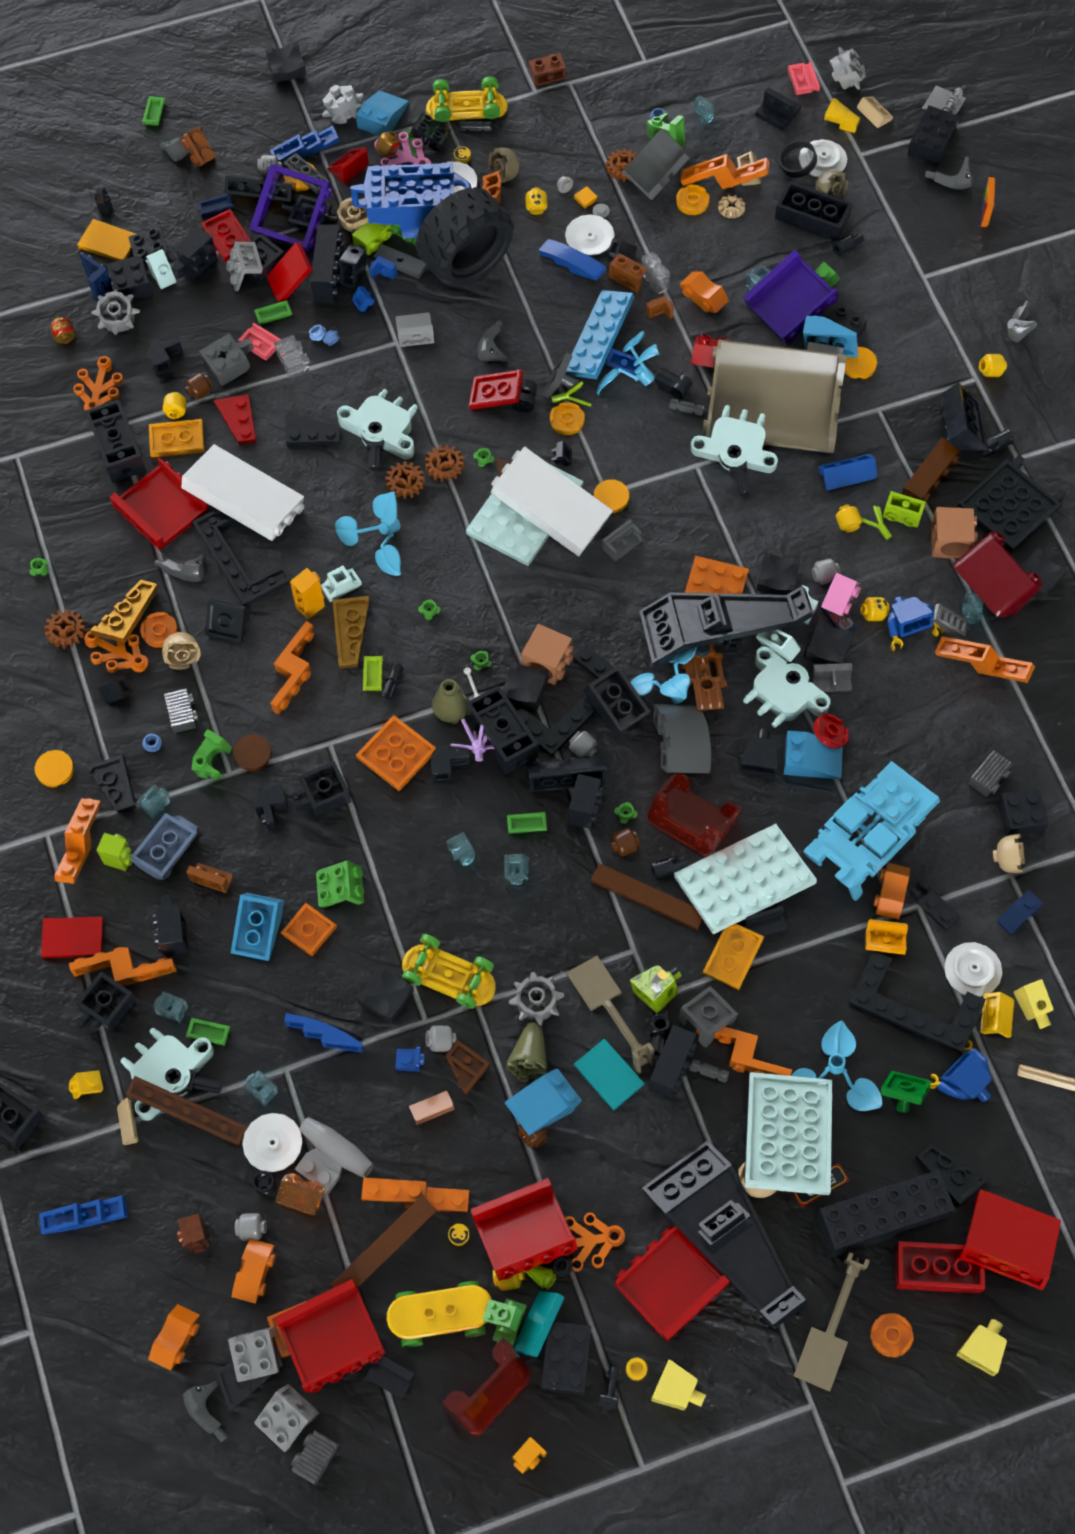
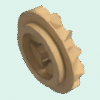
M728 195L727 197H722L721 201H719L718 210L724 217L738 218L745 211V203L742 198H737L736 195Z

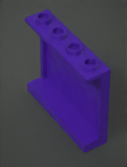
M794 250L745 294L743 299L746 305L787 345L789 342L794 341L798 334L804 330L806 316L820 317L829 305L832 306L837 301L839 296L835 288L832 289L801 259L800 254Z

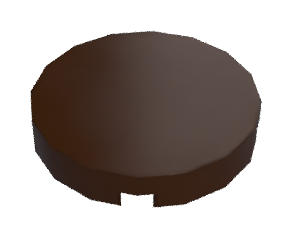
M251 734L242 737L237 741L233 749L234 760L239 768L251 772L261 770L267 766L272 755L270 744L260 735Z

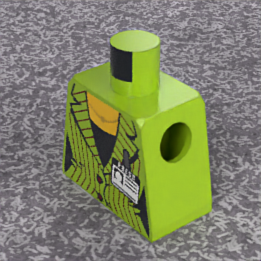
M655 966L630 980L633 993L653 1011L658 1013L677 995L676 980L681 977V973L676 967L666 972L660 966Z

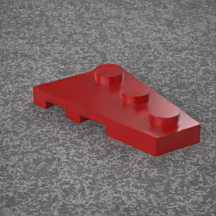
M249 395L214 400L216 408L220 411L222 418L227 423L238 445L257 443Z

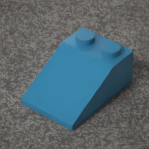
M379 90L363 102L362 107L358 110L356 114L358 129L378 136L383 132L392 131L408 106L409 101Z
M806 316L803 331L805 350H807L808 342L842 347V355L858 358L856 332L825 317Z
M787 731L783 775L841 780L843 746L833 749L821 743L815 734Z
M251 893L240 895L231 954L269 961L281 923L285 900Z
M557 1068L509 1098L505 1104L530 1136L571 1114L582 1100Z

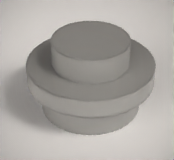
M563 176L557 181V187L561 193L570 191L573 186V180L570 177Z
M597 204L593 207V215L604 219L608 217L610 209L607 205Z

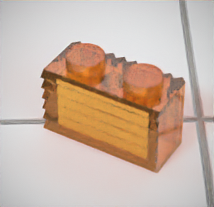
M286 1174L280 1182L275 1203L315 1216L320 1209L325 1187L321 1186L317 1181L301 1179L297 1174Z

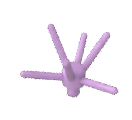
M462 719L461 721L472 742V746L452 743L451 747L472 750V753L475 754V760L483 761L485 750L494 749L492 745L485 746L488 739L486 735H484L482 740L484 726H480L479 736L476 731H473L472 735L465 719Z

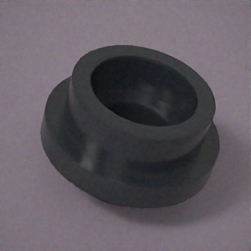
M563 1255L554 1259L552 1269L557 1276L566 1277L573 1270V1262L568 1256ZM565 1262L566 1268L561 1270L560 1265Z

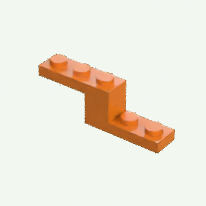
M728 154L682 169L681 183L685 186L714 176L723 190L768 175L770 162L767 158L736 168Z
M307 621L274 662L276 672L288 678L287 682L270 703L272 711L278 715L288 707L289 700L293 695L298 694L302 683L307 681L311 675L309 663L297 657L301 655L305 644L314 637L313 625Z
M943 636L935 650L937 656L970 662L979 674L1028 683L1035 668L1034 664L1030 662L999 657L991 645Z
M81 798L65 831L66 852L54 875L55 882L75 883L91 850L90 828L101 807L100 800Z
M117 947L111 952H99L94 954L93 957L78 958L74 962L69 963L70 971L74 977L112 967L114 981L123 987L177 972L172 958H162L156 963H144L135 968L132 954L128 947Z
M724 1027L715 1034L714 1038L719 1039L721 1043L735 1044L729 1067H733V1070L742 1073L747 1071L791 1076L792 1069L752 1059L758 1039L757 1035Z
M363 1178L361 1199L366 1201L404 1203L405 1208L408 1209L423 1194L437 1211L468 1213L469 1190L427 1187V1182Z

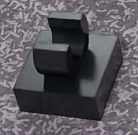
M564 441L557 442V448L552 449V453L556 457L551 458V460L556 464L561 462L564 466L571 465L572 449Z

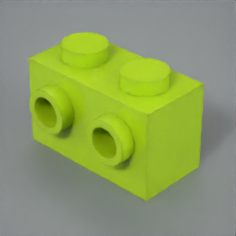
M366 222L352 234L355 247L359 245L364 246L367 250L366 254L370 256L374 251L378 250L384 241L391 237L392 232L391 225Z
M891 491L883 517L890 521L903 523L909 527L918 528L926 502Z
M104 833L97 848L104 865L126 871L127 867L132 864L130 857L133 855L126 838L118 834L113 836Z

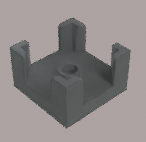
M710 986L681 1007L678 1021L685 1026L688 1019L700 1032L698 1041L704 1047H707L713 1042L717 1032L725 1026L732 1028L735 1025L738 1013Z

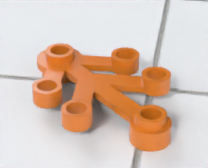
M106 356L100 357L97 361L99 371L95 384L89 378L86 369H80L77 372L79 380L83 381L93 393L92 398H90L85 393V388L82 384L74 385L75 394L80 396L85 403L84 410L91 409L92 406L97 407L118 399L120 396L118 389L114 386L123 383L121 373H114L112 379L103 384L106 372H109L113 367L110 358ZM108 390V395L99 399L100 395Z
M91 631L87 632L84 637L87 647L95 648L99 646L111 652L102 655L100 652H93L90 656L91 662L95 665L108 661L106 668L110 673L132 668L135 672H143L148 666L147 657L140 653L139 636L136 634H132L128 638V644L132 647L133 655L126 652L125 643L116 641V647L99 636L92 635ZM124 659L126 661L117 663L115 660Z
M587 1213L584 1216V1223L589 1227L594 1226L603 1234L594 1235L578 1224L573 1217L568 1216L565 1218L566 1221L572 1220L574 1223L569 1229L582 1237L575 1239L577 1247H583L577 1258L572 1260L573 1263L576 1261L581 1263L580 1268L573 1266V1271L580 1272L583 1269L584 1261L596 1244L604 1243L600 1252L592 1257L591 1263L593 1267L601 1268L611 1248L620 1246L625 1240V1232L621 1227L616 1225L608 1227L598 1220L593 1213ZM588 1216L594 1218V1221L592 1223H588L586 1221V1218ZM616 1233L619 1236L618 1239H611V1234ZM600 1258L602 1263L597 1265L594 1263V1259Z

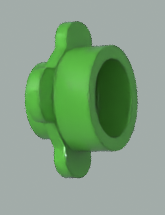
M481 448L473 454V458L478 461V466L480 467L494 462V456H491L488 448Z
M42 558L33 559L30 564V574L32 576L36 574L47 575L48 560Z
M429 599L423 602L422 606H419L418 611L425 615V619L431 620L435 614L440 613V607L436 606V603Z
M479 651L471 656V661L474 663L476 671H480L484 667L489 668L492 665L486 651Z
M625 802L615 808L614 812L620 817V822L623 824L637 817V812L634 811L630 802Z

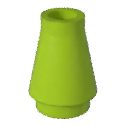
M541 1265L525 1272L542 1289L546 1288L547 1290L552 1287L557 1277L552 1269Z

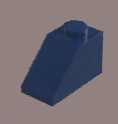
M1028 890L997 920V923L1011 936L1039 912L1043 903Z

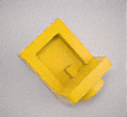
M99 1070L76 1073L71 1078L69 1090L73 1094L74 1099H78L83 1094L102 1092L103 1084Z

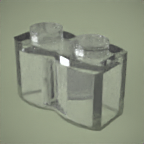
M654 252L642 256L641 265L647 268V272L643 277L650 282L651 288L658 294L668 290L670 272L661 264L659 256Z

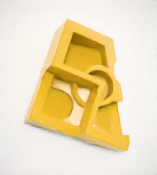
M835 98L832 99L824 117V120L840 124L839 129L852 133L856 132L860 122V118Z

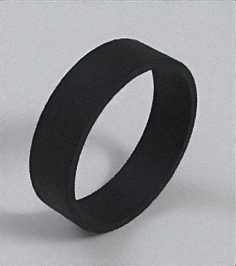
M796 140L788 143L781 150L779 163L782 171L787 176L799 178L806 176L815 168L817 154L811 143L805 140ZM808 148L813 152L811 162L800 170H789L783 166L785 156L793 149Z

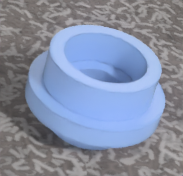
M321 325L313 326L309 330L311 340H322L326 333L325 328Z

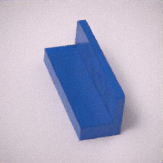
M870 454L818 466L819 474L824 477L826 490L878 478L875 457Z

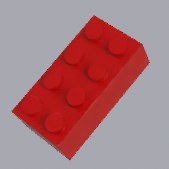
M898 1241L895 1245V1289L981 1294L985 1290V1268L960 1259L965 1245Z

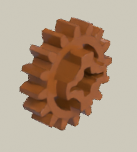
M623 148V151L617 149L616 153L611 152V156H607L606 161L607 174L611 173L610 177H616V181H619V179H622L623 182L626 179L631 181L622 171L638 153H632V149L626 151L625 148Z
M446 444L445 448L439 445V449L433 447L432 453H427L428 458H425V468L429 476H434V480L440 478L441 482H443L447 478L449 482L450 477L456 479L457 474L462 473L464 458L461 456L460 450L455 452L454 446L450 449L448 444Z
M404 461L403 465L397 462L396 468L391 466V471L386 472L387 490L395 492L397 498L403 495L404 499L407 498V495L413 498V493L419 494V489H423V483H425L423 471H420L419 466L414 467L413 462L407 465L406 461Z
M67 609L64 610V613L58 610V615L51 614L52 620H46L48 625L44 626L46 630L45 635L50 643H54L57 648L62 645L63 649H65L68 644L72 648L74 642L79 644L78 639L84 638L83 632H86V624L80 614L76 615L75 610H72L70 613Z

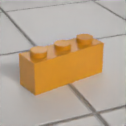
M306 568L293 578L290 584L296 609L309 620L325 605L320 577L316 572H311Z

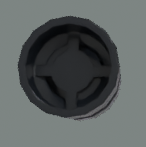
M529 379L522 380L519 403L511 404L513 409L524 413L531 412L534 409L537 384Z

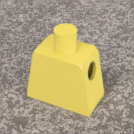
M1042 979L1013 992L1028 1021L1035 1018L1040 1029L1051 1025L1047 1013L1053 1011V1006Z
M991 1319L987 1328L982 1325L977 1326L958 1351L957 1356L986 1373L995 1376L999 1371L1007 1340L999 1335L1003 1324Z
M668 1360L651 1401L685 1410L688 1402L701 1407L706 1394L694 1389L698 1381L697 1378L673 1361Z

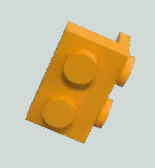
M869 919L865 932V950L905 955L908 924Z

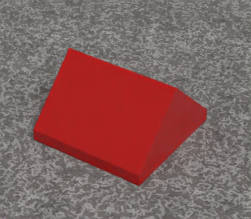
M366 147L351 149L327 169L345 185L369 166L368 151Z

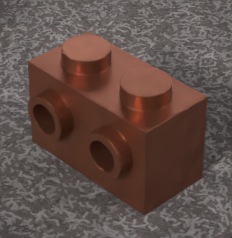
M558 53L530 60L529 74L534 86L537 87L566 79V66L561 54Z
M199 1214L178 1220L180 1231H177V1235L183 1248L186 1247L190 1253L194 1252V1254L206 1251V1248L211 1246L205 1222Z

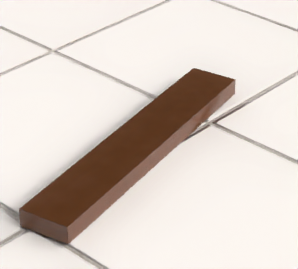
M598 864L591 878L592 883L698 931L703 920L694 906L603 864Z
M134 1076L125 1094L238 1146L248 1127L137 1076Z
M422 1194L330 1285L335 1288L353 1279L358 1288L437 1209Z

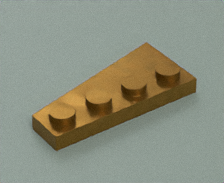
M140 580L125 595L126 598L122 602H118L114 606V610L101 619L102 622L98 626H94L91 629L92 635L126 643L158 591V585Z
M369 596L332 600L339 669L353 668L359 665L370 601Z

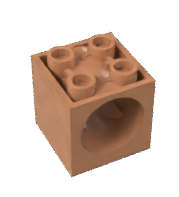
M936 508L931 523L932 558L959 559L974 546V543H977L978 533L974 530V527L977 525V516H974V509Z
M537 624L521 653L522 666L548 670V683L556 685L558 680H562L566 665H570L572 662V651L574 648L572 646V638Z

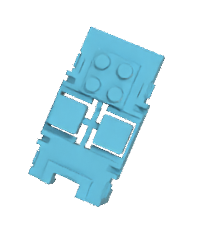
M891 761L868 786L860 788V794L856 792L824 824L825 829L818 831V838H815L803 850L804 854L818 866H821L822 861L827 857L841 869L835 874V877L849 888L852 899L856 901L863 893L861 884L866 880V877L868 875L873 877L916 833L915 827L925 819V816L940 802V799ZM868 814L870 816L875 815L876 817L867 827L863 825L868 819ZM858 829L861 832L860 835L849 841L853 833ZM864 837L865 847L862 844L857 847L855 844Z

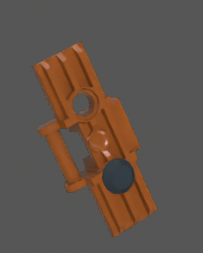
M713 643L698 646L693 658L686 664H682V669H685L686 674L690 677V684L694 686L697 711L724 708L721 688L727 686V680L724 678L721 661L723 655L722 653H715ZM709 662H714L717 677H711Z

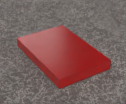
M231 209L200 223L201 228L213 237L215 249L224 262L229 261L230 251L233 249L235 242L251 241Z
M296 242L266 276L278 303L285 301L313 270L301 243Z
M515 370L474 377L469 402L470 409L519 403L523 371Z
M104 918L43 919L41 957H93L94 954L102 952Z

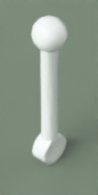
M467 667L464 669V674L469 679L475 698L479 694L471 677V669Z

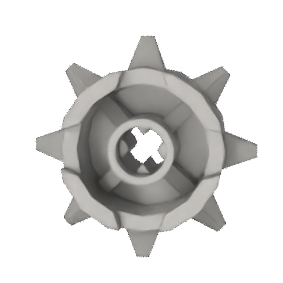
M839 47V55L830 60L834 70L832 76L836 82H840L844 90L851 86L853 87V85L859 90L860 81L866 78L864 65L860 66L857 60L859 55L854 49L844 51Z
M334 85L323 99L326 110L322 116H330L332 121L337 124L347 123V119L351 117L356 118L358 110L362 107L359 101L364 95L362 93L356 94L351 85L340 87Z
M114 289L113 292L106 293V296H98L99 301L97 302L96 310L91 313L99 317V329L106 328L116 335L118 332L133 328L135 314L139 313L140 310L132 307L131 302L134 297L132 294L124 296L117 289Z
M531 972L530 979L526 978L522 983L514 982L517 988V996L509 1000V1004L518 1007L520 1021L526 1018L537 1022L540 1026L552 1014L557 1016L560 1014L556 1009V1001L563 998L564 993L555 991L553 985L554 977L546 979L542 976L537 977L535 972ZM538 997H540L539 1001L533 1000V998L537 999Z

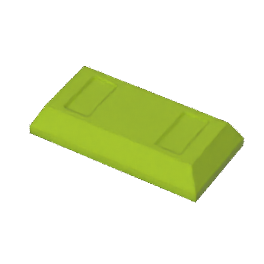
M364 656L363 691H382L383 656Z

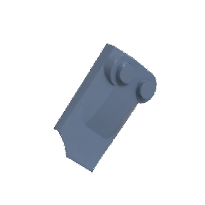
M165 813L130 857L131 861L156 879L164 880L168 878L173 866L197 836L198 826L180 815L170 816Z

